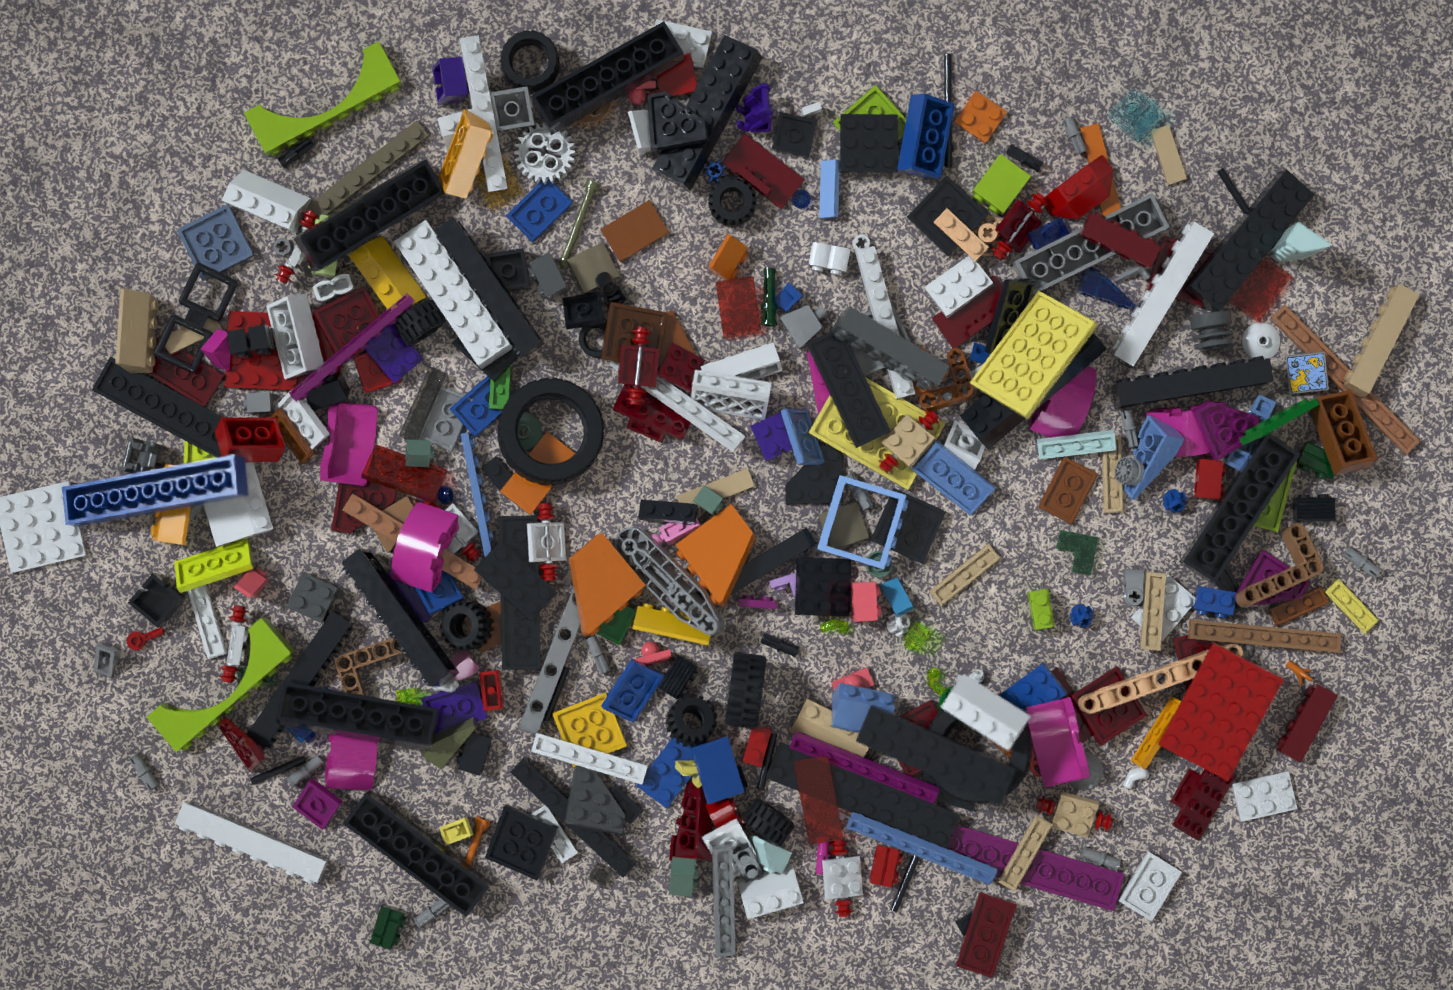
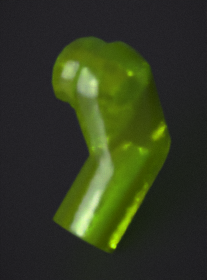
M830 620L821 623L820 629L825 633L839 628V633L843 634L849 632V624L843 620Z
M933 667L927 672V685L941 696L946 689L939 683V669Z

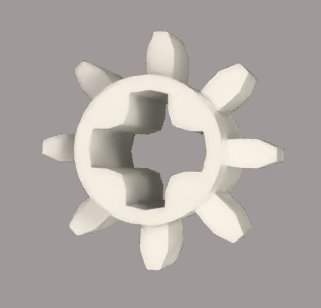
M894 613L888 616L889 620L886 623V627L890 633H895L896 637L909 632L907 628L910 626V620L907 615L903 614L896 617Z

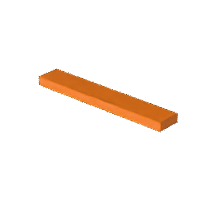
M1099 123L1081 127L1080 131H1082L1081 136L1086 147L1088 163L1101 155L1109 163ZM1113 178L1110 197L1099 204L1101 213L1104 216L1121 209Z

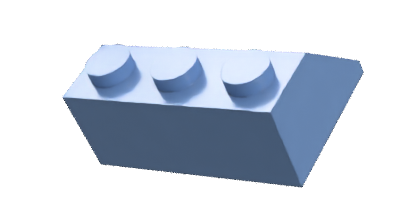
M839 683L832 695V727L859 733L871 705H876L894 713V694Z

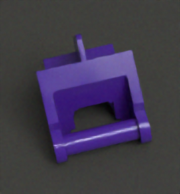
M763 83L753 88L751 93L744 97V107L737 104L736 111L745 116L746 122L737 121L739 129L746 132L771 131L773 109L770 107L769 84Z

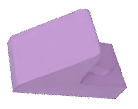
M796 573L769 581L770 587H775L776 591L787 588L786 584L790 583L792 594L795 598Z

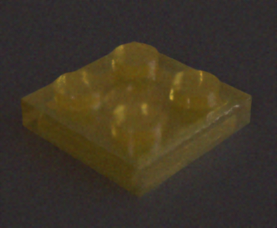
M507 158L503 159L502 162L508 189L488 192L484 169L480 170L479 174L474 178L488 209H492L523 194Z

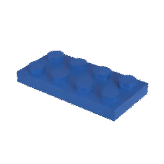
M676 738L668 742L647 770L643 784L638 783L636 785L666 809L691 777L681 775L675 768V762L678 760H694L690 744L684 747L682 742L679 744L675 742Z

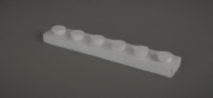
M731 844L712 846L716 957L735 955L733 847Z

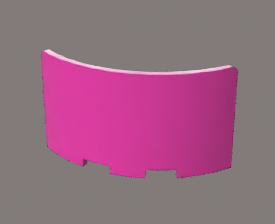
M1087 366L1037 408L1029 417L1030 430L1050 438L1077 434L1085 421L1092 403L1096 386V369Z
M1210 401L1227 406L1226 402ZM1201 404L1193 405L1191 410L1181 411L1180 407H1156L1146 412V418L1148 415H1151L1175 428L1185 439L1175 457L1210 453L1192 412L1193 409Z
M339 402L330 406L327 431L330 435L320 464L321 481L366 486L376 437L378 408L376 406Z
M417 502L407 516L395 545L391 567L392 579L432 593L441 582L444 559L441 558L444 548L448 549L453 537L459 530L458 515Z
M1071 697L1027 707L1025 709L1026 714L1031 716L1028 720L1029 729L1044 787L1089 778L1088 764L1082 742H1080L1079 729Z
M329 734L328 742H331L330 752L327 753L324 773L325 788L371 790L375 775L378 742Z

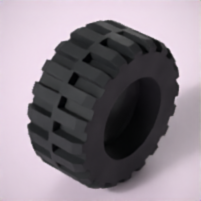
M741 652L734 654L725 723L728 726L750 729L758 727L767 658L763 655Z

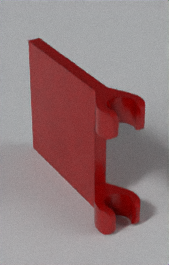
M691 53L684 54L683 62L658 75L659 91L647 93V95L666 91L673 97L694 92L697 87V80Z

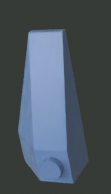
M1151 415L1147 416L1138 434L1140 438L1138 448H1134L1133 451L1135 459L1143 463V478L1136 486L1127 484L1123 486V490L1132 500H1135L1175 457L1185 440L1175 428Z

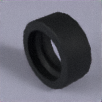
M606 323L582 327L578 339L581 349L590 357L601 358L602 350L590 349L586 344V335L594 328H600L605 331Z

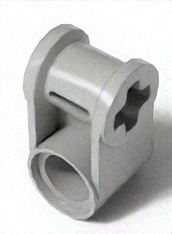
M1124 569V601L1130 606L1139 605L1144 597V570ZM1133 592L1138 596V599L1134 602L1133 599L1129 598V595H1132Z

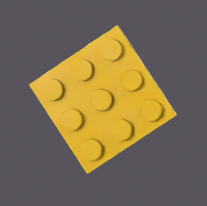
M606 692L552 713L561 738L564 741L605 753H611L627 746L615 714L604 710L601 706L607 697Z

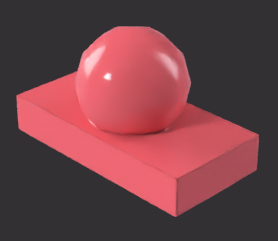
M647 81L628 93L629 101L634 105H642L647 99L646 91L656 90V81Z
M648 641L641 648L643 657L634 660L647 666H652L670 661L673 657L670 649L660 652V647L656 642Z
M867 667L832 681L835 690L839 683L862 688L874 686Z

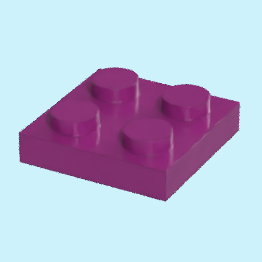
M312 778L292 807L323 830L343 801Z

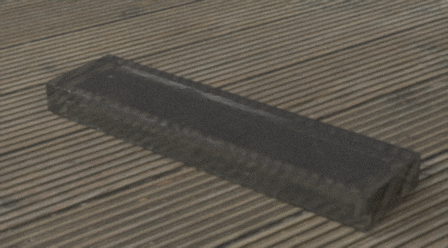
M429 366L399 437L406 440L419 439L447 373Z

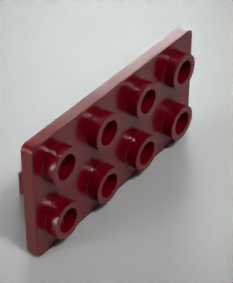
M743 134L722 161V165L726 166L740 179H745L747 183L752 185L753 189L779 209H783L804 182L801 176L747 134Z
M995 275L990 277L994 286L956 313L946 318L941 311L932 318L952 349L958 347L992 323L1002 290V285Z
M624 384L614 404L613 411L630 418L627 429L662 443L665 434L680 440L684 439L691 422L647 391L641 396V399L645 400V402H641V405L629 404V400H626V398L630 397V393L626 390L635 387Z
M1188 769L1170 800L1172 804L1181 808L1172 825L1192 838L1200 840L1233 783L1236 774L1233 772L1229 781H1226L1206 769L1203 770L1201 775Z

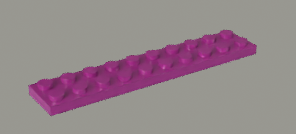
M955 824L946 849L953 850L955 853L996 868L995 877L1000 878L1019 842ZM1039 849L1020 884L1114 911L1124 873Z

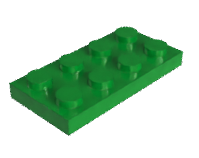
M1305 398L1287 407L1284 411L1276 413L1271 418L1260 422L1257 426L1244 431L1246 435L1239 438L1242 445L1252 442L1320 404L1316 398L1310 401Z

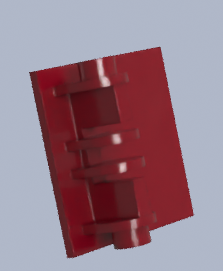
M672 342L662 365L658 367L657 375L691 393L695 370L701 371L700 366H703L705 360Z

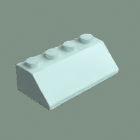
M1297 222L1285 230L1268 252L1272 254L1271 257L1274 260L1288 262L1312 257L1328 248L1331 244Z

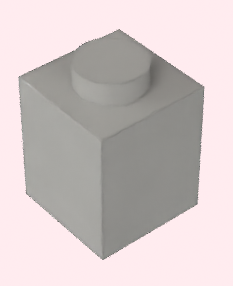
M246 393L247 398H244V408L247 410V413H274L273 393Z

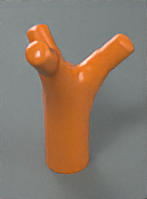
M1291 660L1285 665L1296 674L1299 685L1303 684L1302 677L1310 682L1313 681V678L1306 674L1310 672V669L1300 668Z

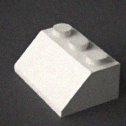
M792 863L786 865L783 874L776 871L774 874L764 871L763 875L747 883L744 877L737 879L747 919L803 904Z

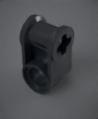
M602 272L597 275L595 279L596 285L608 307L610 302L619 303L627 300L609 273Z

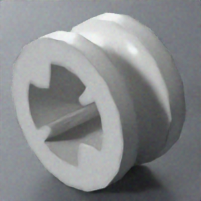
M858 235L853 240L855 251L861 248V246L859 248L856 246L858 239L866 241L865 248L870 246V240L865 235Z

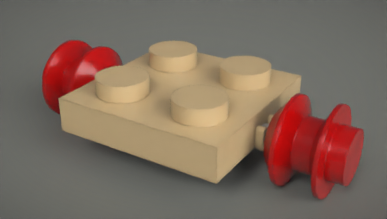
M925 410V417L919 416L921 424H918L909 415H906L884 438L881 443L892 454H884V461L878 460L880 463L879 468L883 472L893 474L892 468L894 466L899 467L898 459L911 468L936 441L935 437L926 431V429L933 430L932 425L934 423L939 424V416L935 412Z
M1061 791L1057 805L1053 798L1045 800V795L1042 796V799L1038 798L1036 809L1039 810L1038 814L1045 811L1047 816L1054 812L1051 828L1087 838L1093 823L1097 830L1101 826L1107 832L1108 829L1112 828L1114 821L1111 813L1104 816L1103 811H1100L1096 815L1099 801Z

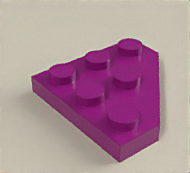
M1206 401L1192 410L1212 458L1216 461L1241 447L1242 443L1239 438L1246 435L1244 431L1260 423L1258 416L1210 401Z
M1262 549L1234 597L1236 598L1237 593L1243 589L1285 571L1290 567ZM1293 572L1294 577L1298 579L1296 573ZM1277 580V581H1278V584H1279L1280 586H1282L1281 581H1280V580ZM1311 581L1302 582L1249 607L1299 599L1303 596ZM1261 587V588H1262V591H1263L1264 593H1266L1265 588H1264V587ZM1245 593L1247 600L1250 601V597Z

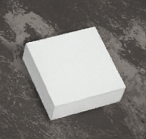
M820 102L803 107L801 109L802 116L809 117L820 113L822 110Z

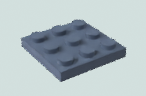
M229 204L176 229L194 266L196 263H201L221 273L254 256ZM202 272L199 274L202 281L211 278V276Z

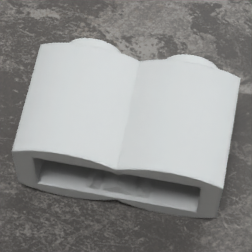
M813 242L808 266L812 267L811 270L823 272V269L830 270V274L841 276L842 273H846L851 249Z
M340 274L331 281L325 280L315 284L313 290L319 302L328 303L335 300L338 296H345L355 291L356 286L352 276Z

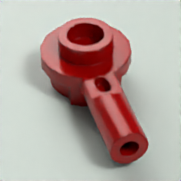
M163 627L145 634L135 631L128 635L126 642L130 649L135 651L141 650L148 640L164 635L165 631Z

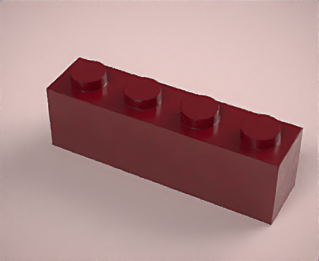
M1095 212L1088 215L1079 237L1147 270L1152 267L1161 246L1157 245V241L1151 238L1144 239L1140 237L1139 232L1132 229L1128 231L1122 228L1123 225L1119 222L1112 221L1111 223L1105 220V216Z
M1314 683L1312 686L1309 685L1307 687L1303 703L1300 702L1295 709L1297 713L1295 718L1290 719L1286 726L1287 732L1285 736H1281L1277 742L1278 749L1276 751L1299 763L1302 762L1338 696Z

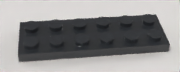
M832 332L806 343L854 447H860L891 432L849 343L846 340H838Z

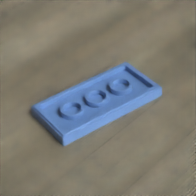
M937 440L912 466V470L970 516L996 489L995 485Z

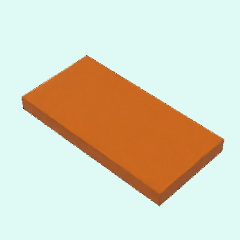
M548 432L544 434L529 454L534 460L545 464L561 463L575 455L572 450ZM514 473L500 493L531 515L553 486L533 483Z

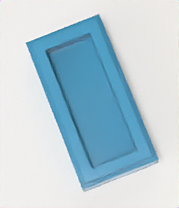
M897 577L880 585L896 617L914 609Z

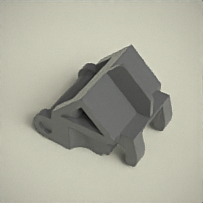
M127 436L128 444L122 466L119 467V470L139 473L154 470L156 463L166 464L165 462L157 461L160 444ZM134 448L141 452L138 463H131Z

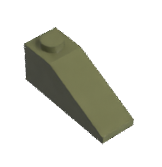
M469 718L435 734L432 750H423V758L442 769L476 729V718Z

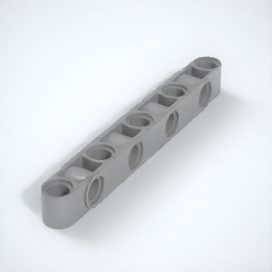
M574 586L518 728L533 735H536L539 731L580 625L577 603L574 601ZM561 630H570L571 636L568 639H562L560 637ZM547 666H556L557 672L554 675H548L546 673ZM535 701H540L543 704V708L540 711L532 709V704Z

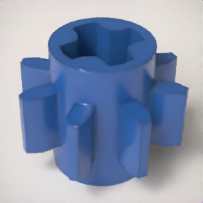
M710 160L709 167L704 165V169L708 172L703 174V176H709V183L713 180H716L718 183L720 177H726L722 173L726 166L721 167L720 160L717 163H713ZM717 167L719 174L711 175L712 171L710 169L713 170Z
M1178 489L1167 491L1165 497L1162 498L1165 510L1170 509L1173 513L1181 512L1185 505H1187L1184 491L1179 493Z
M1078 604L1069 613L1071 616L1070 621L1074 626L1078 624L1080 628H1085L1092 623V619H1094L1092 614L1094 612L1090 606L1085 607L1084 604Z

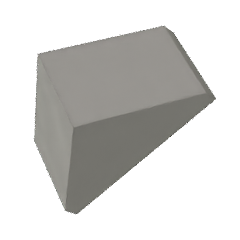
M98 643L96 645L94 671L112 677L122 649L107 643Z

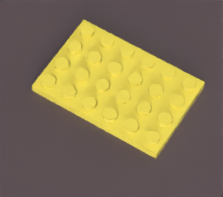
M1038 290L970 381V384L1029 419L1098 325L1093 320Z
M866 378L890 431L906 415H909L914 421L921 424L919 416L924 418L926 415L925 411L902 398L896 399L894 393ZM829 395L808 433L900 487L909 490L917 475L912 470V467L909 468L898 459L899 467L894 466L892 468L893 474L890 472L886 474L879 468L880 463L878 460L884 461V454H892L881 443L889 433L855 448ZM939 419V424L934 423L932 425L933 430L926 429L936 440L946 424Z

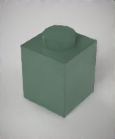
M407 439L405 449L406 466L429 467L430 459H434V448H430V440Z
M705 485L693 500V502L711 515L713 512L718 513L724 505L721 503L723 498Z

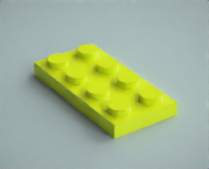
M248 538L174 562L176 584L179 593L253 569L251 547Z

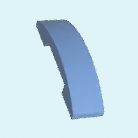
M1258 394L1248 413L1258 416L1259 421L1262 422L1270 417L1277 402ZM1256 440L1242 445L1229 453L1225 464L1240 470L1250 455Z

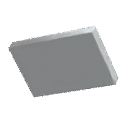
M439 385L417 438L430 440V443L453 452L464 425L450 411V408L465 395Z

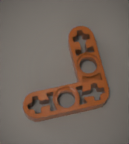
M953 348L947 354L954 385L922 394L919 403L924 411H935L969 401L974 397L975 390L973 385L970 384L971 376L965 355L961 349ZM955 354L958 355L960 365H956L955 359H953ZM958 371H965L966 375L964 378L959 379L956 377ZM964 383L966 384L968 390V394L964 395L962 384ZM945 393H951L952 398L948 401H944L942 399V395ZM935 396H938L940 403H937ZM927 399H930L931 405H928V406H927V404H926V400H927Z

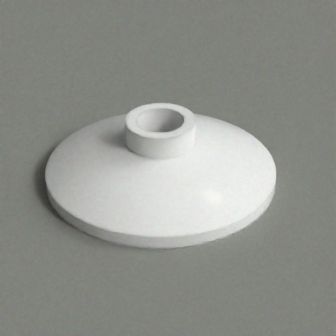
M1255 323L1245 330L1242 337V346L1246 354L1251 358L1264 356V359L1272 358L1279 350L1280 336L1277 330L1270 324ZM1261 337L1266 340L1265 344L1259 342Z

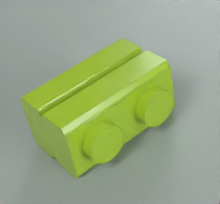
M1048 589L1028 591L1027 596L1031 619H1033V630L1055 627Z

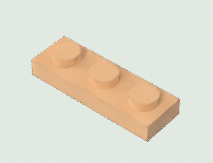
M947 208L933 222L975 262L989 248Z

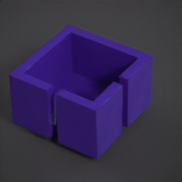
M462 57L440 58L432 67L434 85L443 84V87L435 88L437 105L461 103L469 93L468 84L465 79Z
M781 412L750 426L766 462L782 455V449H784L785 453L793 450Z

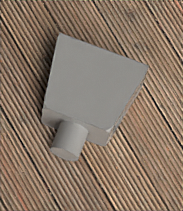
M806 305L781 316L780 321L798 349H801L822 330L823 327L819 321L827 317L828 314L822 306L812 311L809 305Z

